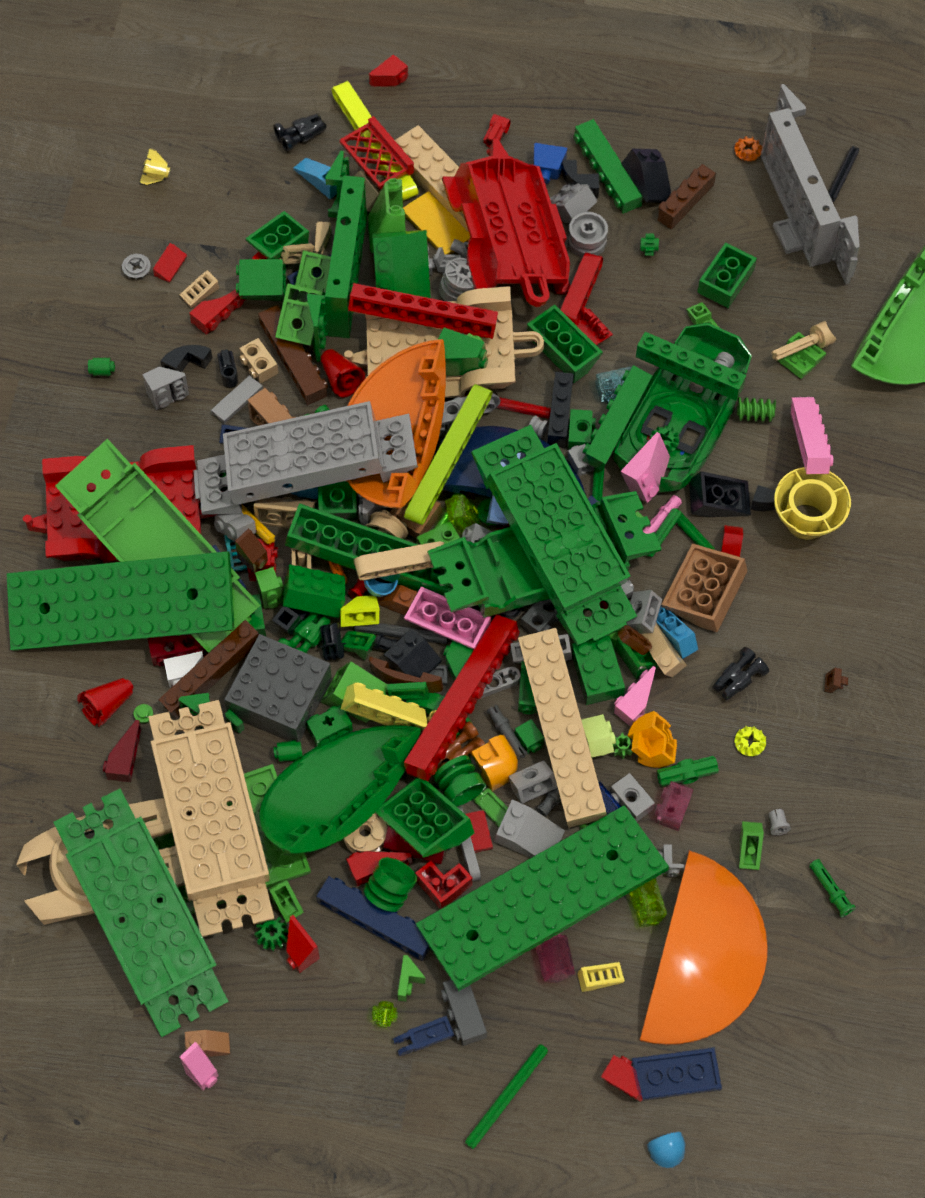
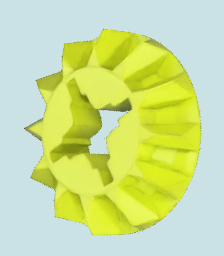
M746 726L741 730L739 729L736 734L735 746L743 755L757 756L765 749L766 736H764L762 730L756 729L755 726ZM753 735V740L756 742H753L752 745L748 747V740L745 739H749V737Z

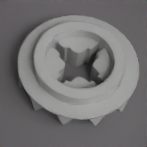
M132 254L126 257L122 263L123 273L129 279L131 277L136 280L139 277L144 278L146 274H149L151 268L149 259L142 254ZM133 266H140V269L137 268L136 270H134Z

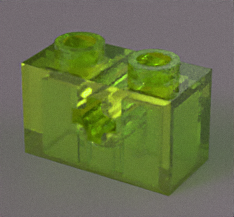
M463 494L454 495L452 498L445 500L449 521L462 533L466 527L475 523L480 525L477 508Z
M656 878L629 893L640 927L658 925L667 915Z

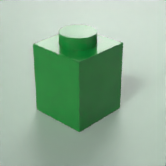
M532 719L515 728V735L528 754L531 752L536 753L543 747L544 736Z

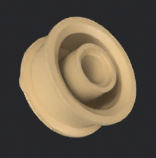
M386 510L372 513L370 523L365 525L366 527L401 539H405L408 535L407 524Z
M374 813L356 831L345 837L344 843L352 853H362L364 851L380 852L384 848L387 825ZM368 830L371 833L364 837L360 835V832Z

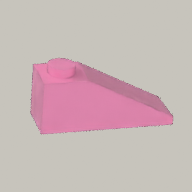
M195 1042L180 1056L186 1074L204 1091L207 1087L211 1088L217 1082L219 1075L200 1046Z

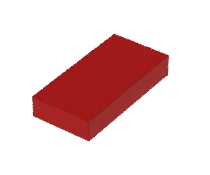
M484 810L466 813L465 815L470 818L475 832L471 836L474 852L493 849Z

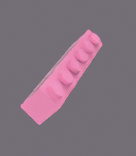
M793 397L790 414L806 474H829L830 466H833V455H830V444H827V434H824L825 427L822 424V416L819 414V405L815 403L814 397Z

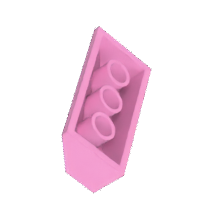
M420 587L404 617V620L473 650L491 624V616L483 618L481 612L470 607L451 612L445 596L424 587Z

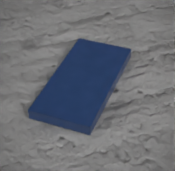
M714 1047L638 1057L631 1060L632 1066L637 1073L643 1097L642 1101L722 1090Z

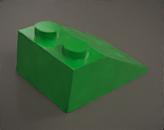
M283 211L249 235L245 241L266 258L280 259L283 258L281 253L285 252L283 250L284 246L309 244V230Z

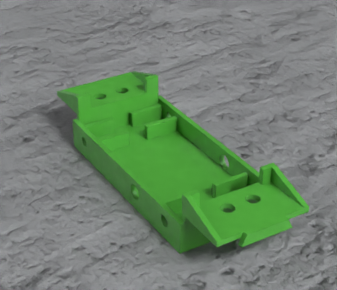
M108 439L55 485L79 512L77 516L120 562L217 552L136 463L131 465ZM109 470L111 476L108 479H103L101 476L102 471ZM89 483L96 485L94 492H88L87 485ZM231 568L234 626L236 629L245 619L247 622L252 620L250 615L261 605L239 582L241 578ZM232 631L191 635L209 653Z

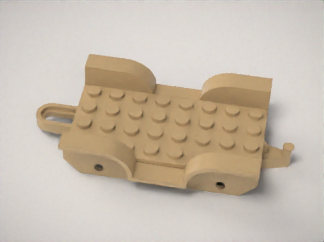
M510 287L474 289L459 295L457 301H450L452 303L497 311L498 316L493 339L480 337L485 342V349L487 350L488 364L486 368L473 370L462 376H446L445 398L465 397V392L471 391L474 384L487 389H503L516 382V358L537 356L543 351L544 339L541 334L534 331L513 332ZM365 314L367 349L354 354L352 351L347 350L344 356L359 367L368 369L369 376L380 364L396 353L422 342L438 340L443 329ZM535 341L537 343V346L533 349L514 350V342Z

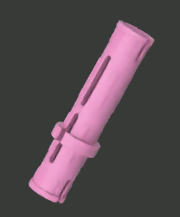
M673 495L664 506L659 508L658 514L650 521L651 525L645 527L643 532L646 534L656 533L673 508L677 509L682 504L681 499Z

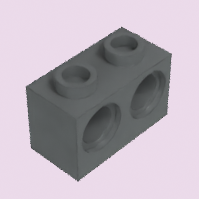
M551 599L536 602L521 618V627L524 630L534 634L549 630L554 622H559L556 616L558 612ZM548 608H550V609H552V610H554V611H553V612H547V611H545V610L548 609ZM540 622L541 625L536 626L533 623Z

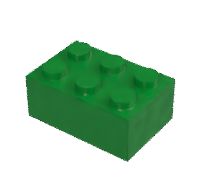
M725 242L699 280L697 293L729 309L753 273L757 258Z
M289 564L283 582V606L339 618L341 608L345 603V576Z
M606 636L598 641L592 639L578 646L576 643L572 644V659L586 705L616 699L620 696L624 697L625 685L610 636Z

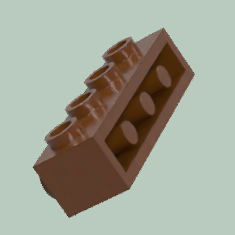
M703 164L698 169L695 168L691 172L690 177L687 180L684 179L676 191H672L669 199L659 205L658 221L672 230L714 186L716 173Z

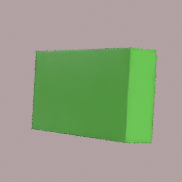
M488 787L473 802L481 810H484L485 814L499 828L508 807Z

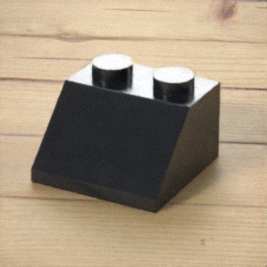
M412 629L384 654L391 670L421 678L423 672L430 674L442 662V659L428 642Z

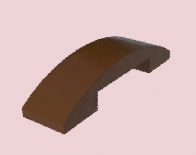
M373 657L369 658L371 671L386 684L426 682L429 693L441 692L443 690L442 678L423 672L421 678L389 669L387 661Z

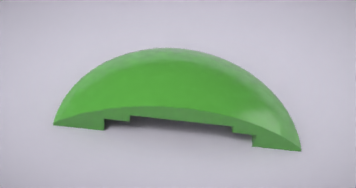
M925 246L883 304L854 356L851 367L865 376L881 382L898 385L925 382Z

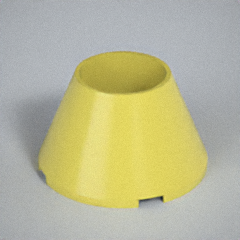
M805 467L789 472L780 480L775 491L774 504L778 516L794 536L804 540H811L835 531L845 522L851 508V498L844 482L834 473L829 471V474H806ZM810 505L817 508L823 515L818 517L806 516L796 507Z

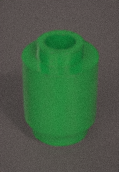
M111 357L88 360V373L93 374V376H111L112 372H115V361H112Z
M301 741L278 742L277 747H273L275 759L279 758V762L298 760L299 757H303Z

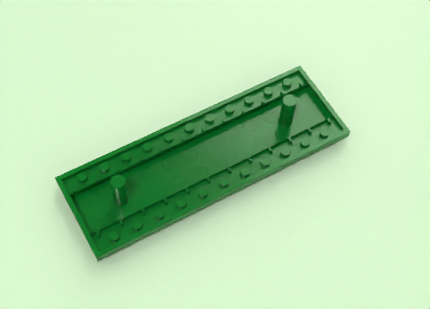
M228 551L6 573L10 650L12 651L235 630L230 552Z
M624 805L416 923V927L459 992L668 871L669 865Z

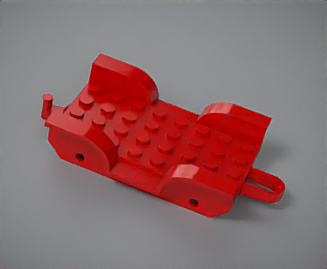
M494 139L486 151L489 157L461 163L454 177H442L443 185L452 210L463 212L470 235L467 247V262L474 288H495L497 284H521L526 301L532 306L542 307L550 296L547 283H553L556 294H567L569 291L570 260L564 244L567 237L556 204H551L540 166L527 164L509 156L500 141ZM538 283L542 297L534 294L531 284Z
M194 445L154 449L144 453L138 462H129L131 465L134 463L138 465L200 534V520L218 515L202 514L199 503L201 500H196L194 470H197ZM86 456L42 459L43 477L46 483L47 513L35 518L25 515L23 516V521L26 523L29 531L46 533L48 535V541H45L46 558H56L62 561L100 558L103 563L120 562L77 516L79 512L55 486L78 466ZM104 470L101 476L103 479H108L111 473L109 470ZM94 483L87 485L88 492L96 490Z

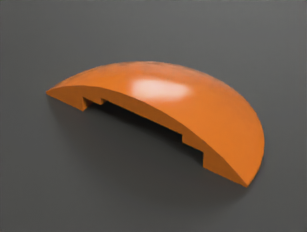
M443 339L431 340L410 346L388 358L361 383L347 405L370 401L376 421L405 414L410 415L418 467L406 473H391L390 480L387 482L382 481L380 473L347 480L349 485L360 496L374 504L389 508H402L415 494L431 464L439 439L445 404L446 362ZM387 436L384 440L389 441L392 436ZM389 450L386 454L392 455L394 450Z
M690 850L640 1041L652 1044L674 1045L690 1043L720 1032L733 1023L750 1005L761 985L766 968V930L753 897L736 876L725 867L704 855Z

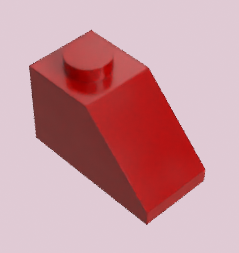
M393 54L369 73V85L396 87L407 79L408 66Z
M614 1055L601 1078L641 1102L643 1097L636 1070L631 1065L632 1061L624 1056L618 1058Z

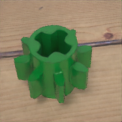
M646 233L645 238L640 240V251H645L644 254L646 256H653L654 251L658 252L659 238H654V234Z

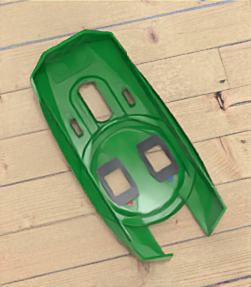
M706 322L686 326L674 342L675 345L712 361H716V357L721 352L729 353L734 358V364L731 369L747 376L752 355L741 337ZM659 367L653 374L621 434L613 458L620 470H622L650 440V435L654 429L647 427V424L654 412L666 417L667 420L664 426L666 425L668 428L673 427L674 431L678 432L679 444L674 451L669 452L670 459L667 468L672 470L667 478L661 476L658 493L683 489L690 482L691 478L701 470L720 439L737 402L724 395H721L717 401L715 398L718 393L705 387L702 393H695L689 389L691 381L677 376L674 382L672 379L675 374ZM687 427L701 433L694 447L680 442ZM668 435L661 437L663 441H668Z

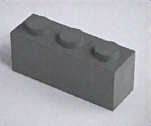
M451 980L443 982V990L440 991L443 1001H448L450 1009H447L449 1019L454 1021L457 1027L454 1029L457 1041L461 1040L462 1045L465 1046L486 1039L487 1031L471 986L469 985L458 992Z

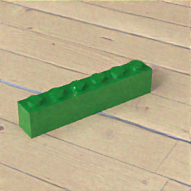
M592 119L575 126L574 141L580 145L582 154L588 158L591 168L595 169L599 175V181L604 183L608 195H611L614 199L616 208H619L624 214L641 207L643 196L624 169L595 120Z
M634 365L630 371H625L621 379L624 383L617 386L614 392L617 396L615 400L610 399L606 407L609 411L607 415L602 414L598 422L601 426L599 430L594 429L590 437L593 441L591 445L589 443L586 444L582 452L585 454L582 461L601 471L603 470L653 375Z

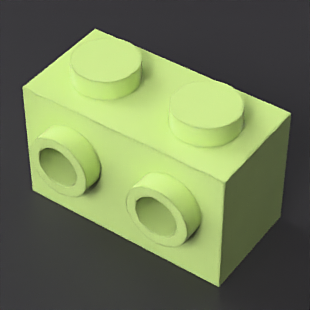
M604 715L582 719L591 757L604 756L614 752L613 744H616L615 735L612 732L610 722H606Z

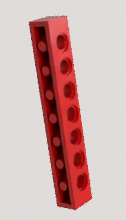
M353 283L348 311L439 329L447 328L459 333H470L474 336L477 335L490 339L494 337L498 316L497 311Z

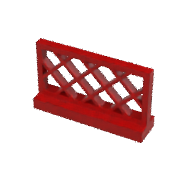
M374 116L368 119L367 124L339 140L340 144L379 190L391 178L399 179L405 174L410 176L414 173V162ZM367 130L371 134L370 138L361 137V134ZM350 140L357 141L356 146H350L346 142ZM359 142H369L368 148L359 147ZM378 143L381 145V148L373 149L371 144ZM357 151L367 152L366 158L358 157ZM369 153L379 154L378 159H370ZM382 154L389 155L391 160H381ZM367 163L377 164L376 170L368 169ZM379 165L389 166L388 171L379 170ZM392 166L400 167L401 171L391 172ZM377 175L387 176V178L384 181L379 182L377 179Z

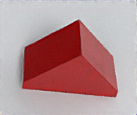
M724 525L721 552L740 557L743 528Z

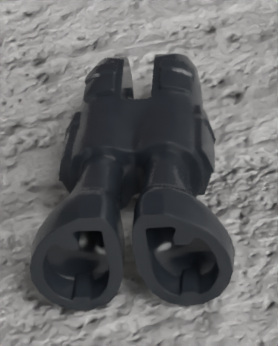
M318 113L293 121L290 128H284L280 123L273 125L279 143L282 142V147L287 152L291 151L298 142L305 143L321 134L327 128V125L321 120Z
M743 647L740 650V659L737 663L729 664L712 687L718 693L726 686H729L721 696L726 701L752 683L751 677L758 673L765 676L769 673L766 663L760 657L756 658V654L748 647ZM753 662L746 671H741L743 667Z

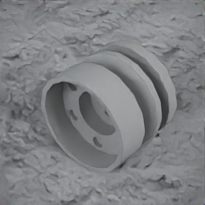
M455 258L449 261L445 267L439 284V293L443 300L447 302L457 301L459 295L475 289L468 262L465 258Z

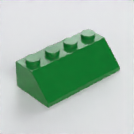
M555 304L527 324V332L534 331L543 337L544 349L542 352L562 372L574 373L573 383L588 374L603 354V351Z

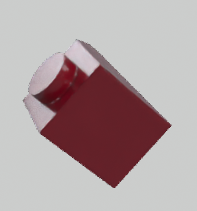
M140 720L134 721L109 753L108 761H104L103 772L106 773L108 780L132 781L142 730Z

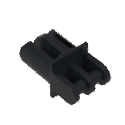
M339 623L321 625L323 646H319V648H322L325 661L344 658L343 644L346 643H342Z

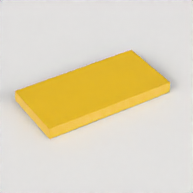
M430 191L403 207L405 217L418 230H427V240L437 250L439 247H442L445 255H451L455 252L450 249L454 239L463 243L469 242V232Z

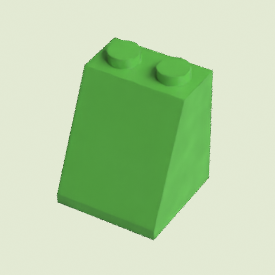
M349 662L337 670L320 702L330 707L342 705L346 688L353 683H362L371 690H381L384 692V695L388 696L387 684L355 663ZM346 711L348 715L363 722L369 721V719Z

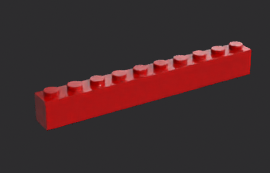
M495 615L404 761L407 774L428 781L431 775L436 773L438 764L441 759L445 758L450 744L455 742L458 731L464 727L468 715L472 714L477 700L482 698L485 687L491 683L493 674L501 667L504 656L509 654L511 643L518 639L520 631L518 630L517 621Z

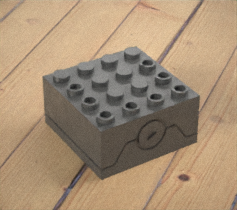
M259 634L224 699L226 710L230 709L247 724L285 740L299 742L307 729L306 721L314 715L332 680L330 663Z

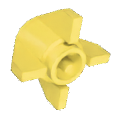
M149 149L147 158L151 160L146 159L143 173L147 175L142 174L140 183L146 185L163 181L164 177H168L170 170L167 167V162L155 150Z

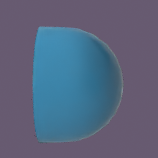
M375 579L364 580L367 591L376 597H384L391 594L398 583V580H395L393 583H382Z
M681 1132L666 1134L647 1144L652 1160L661 1167H675L684 1158L685 1141Z

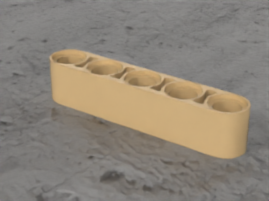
M439 541L359 556L354 559L359 580H368L433 568L427 551L444 545V542Z

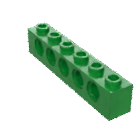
M644 332L637 345L636 358L737 401L744 388L745 374L650 333Z

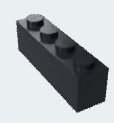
M555 372L547 443L550 445L557 443L560 448L566 447L574 373Z

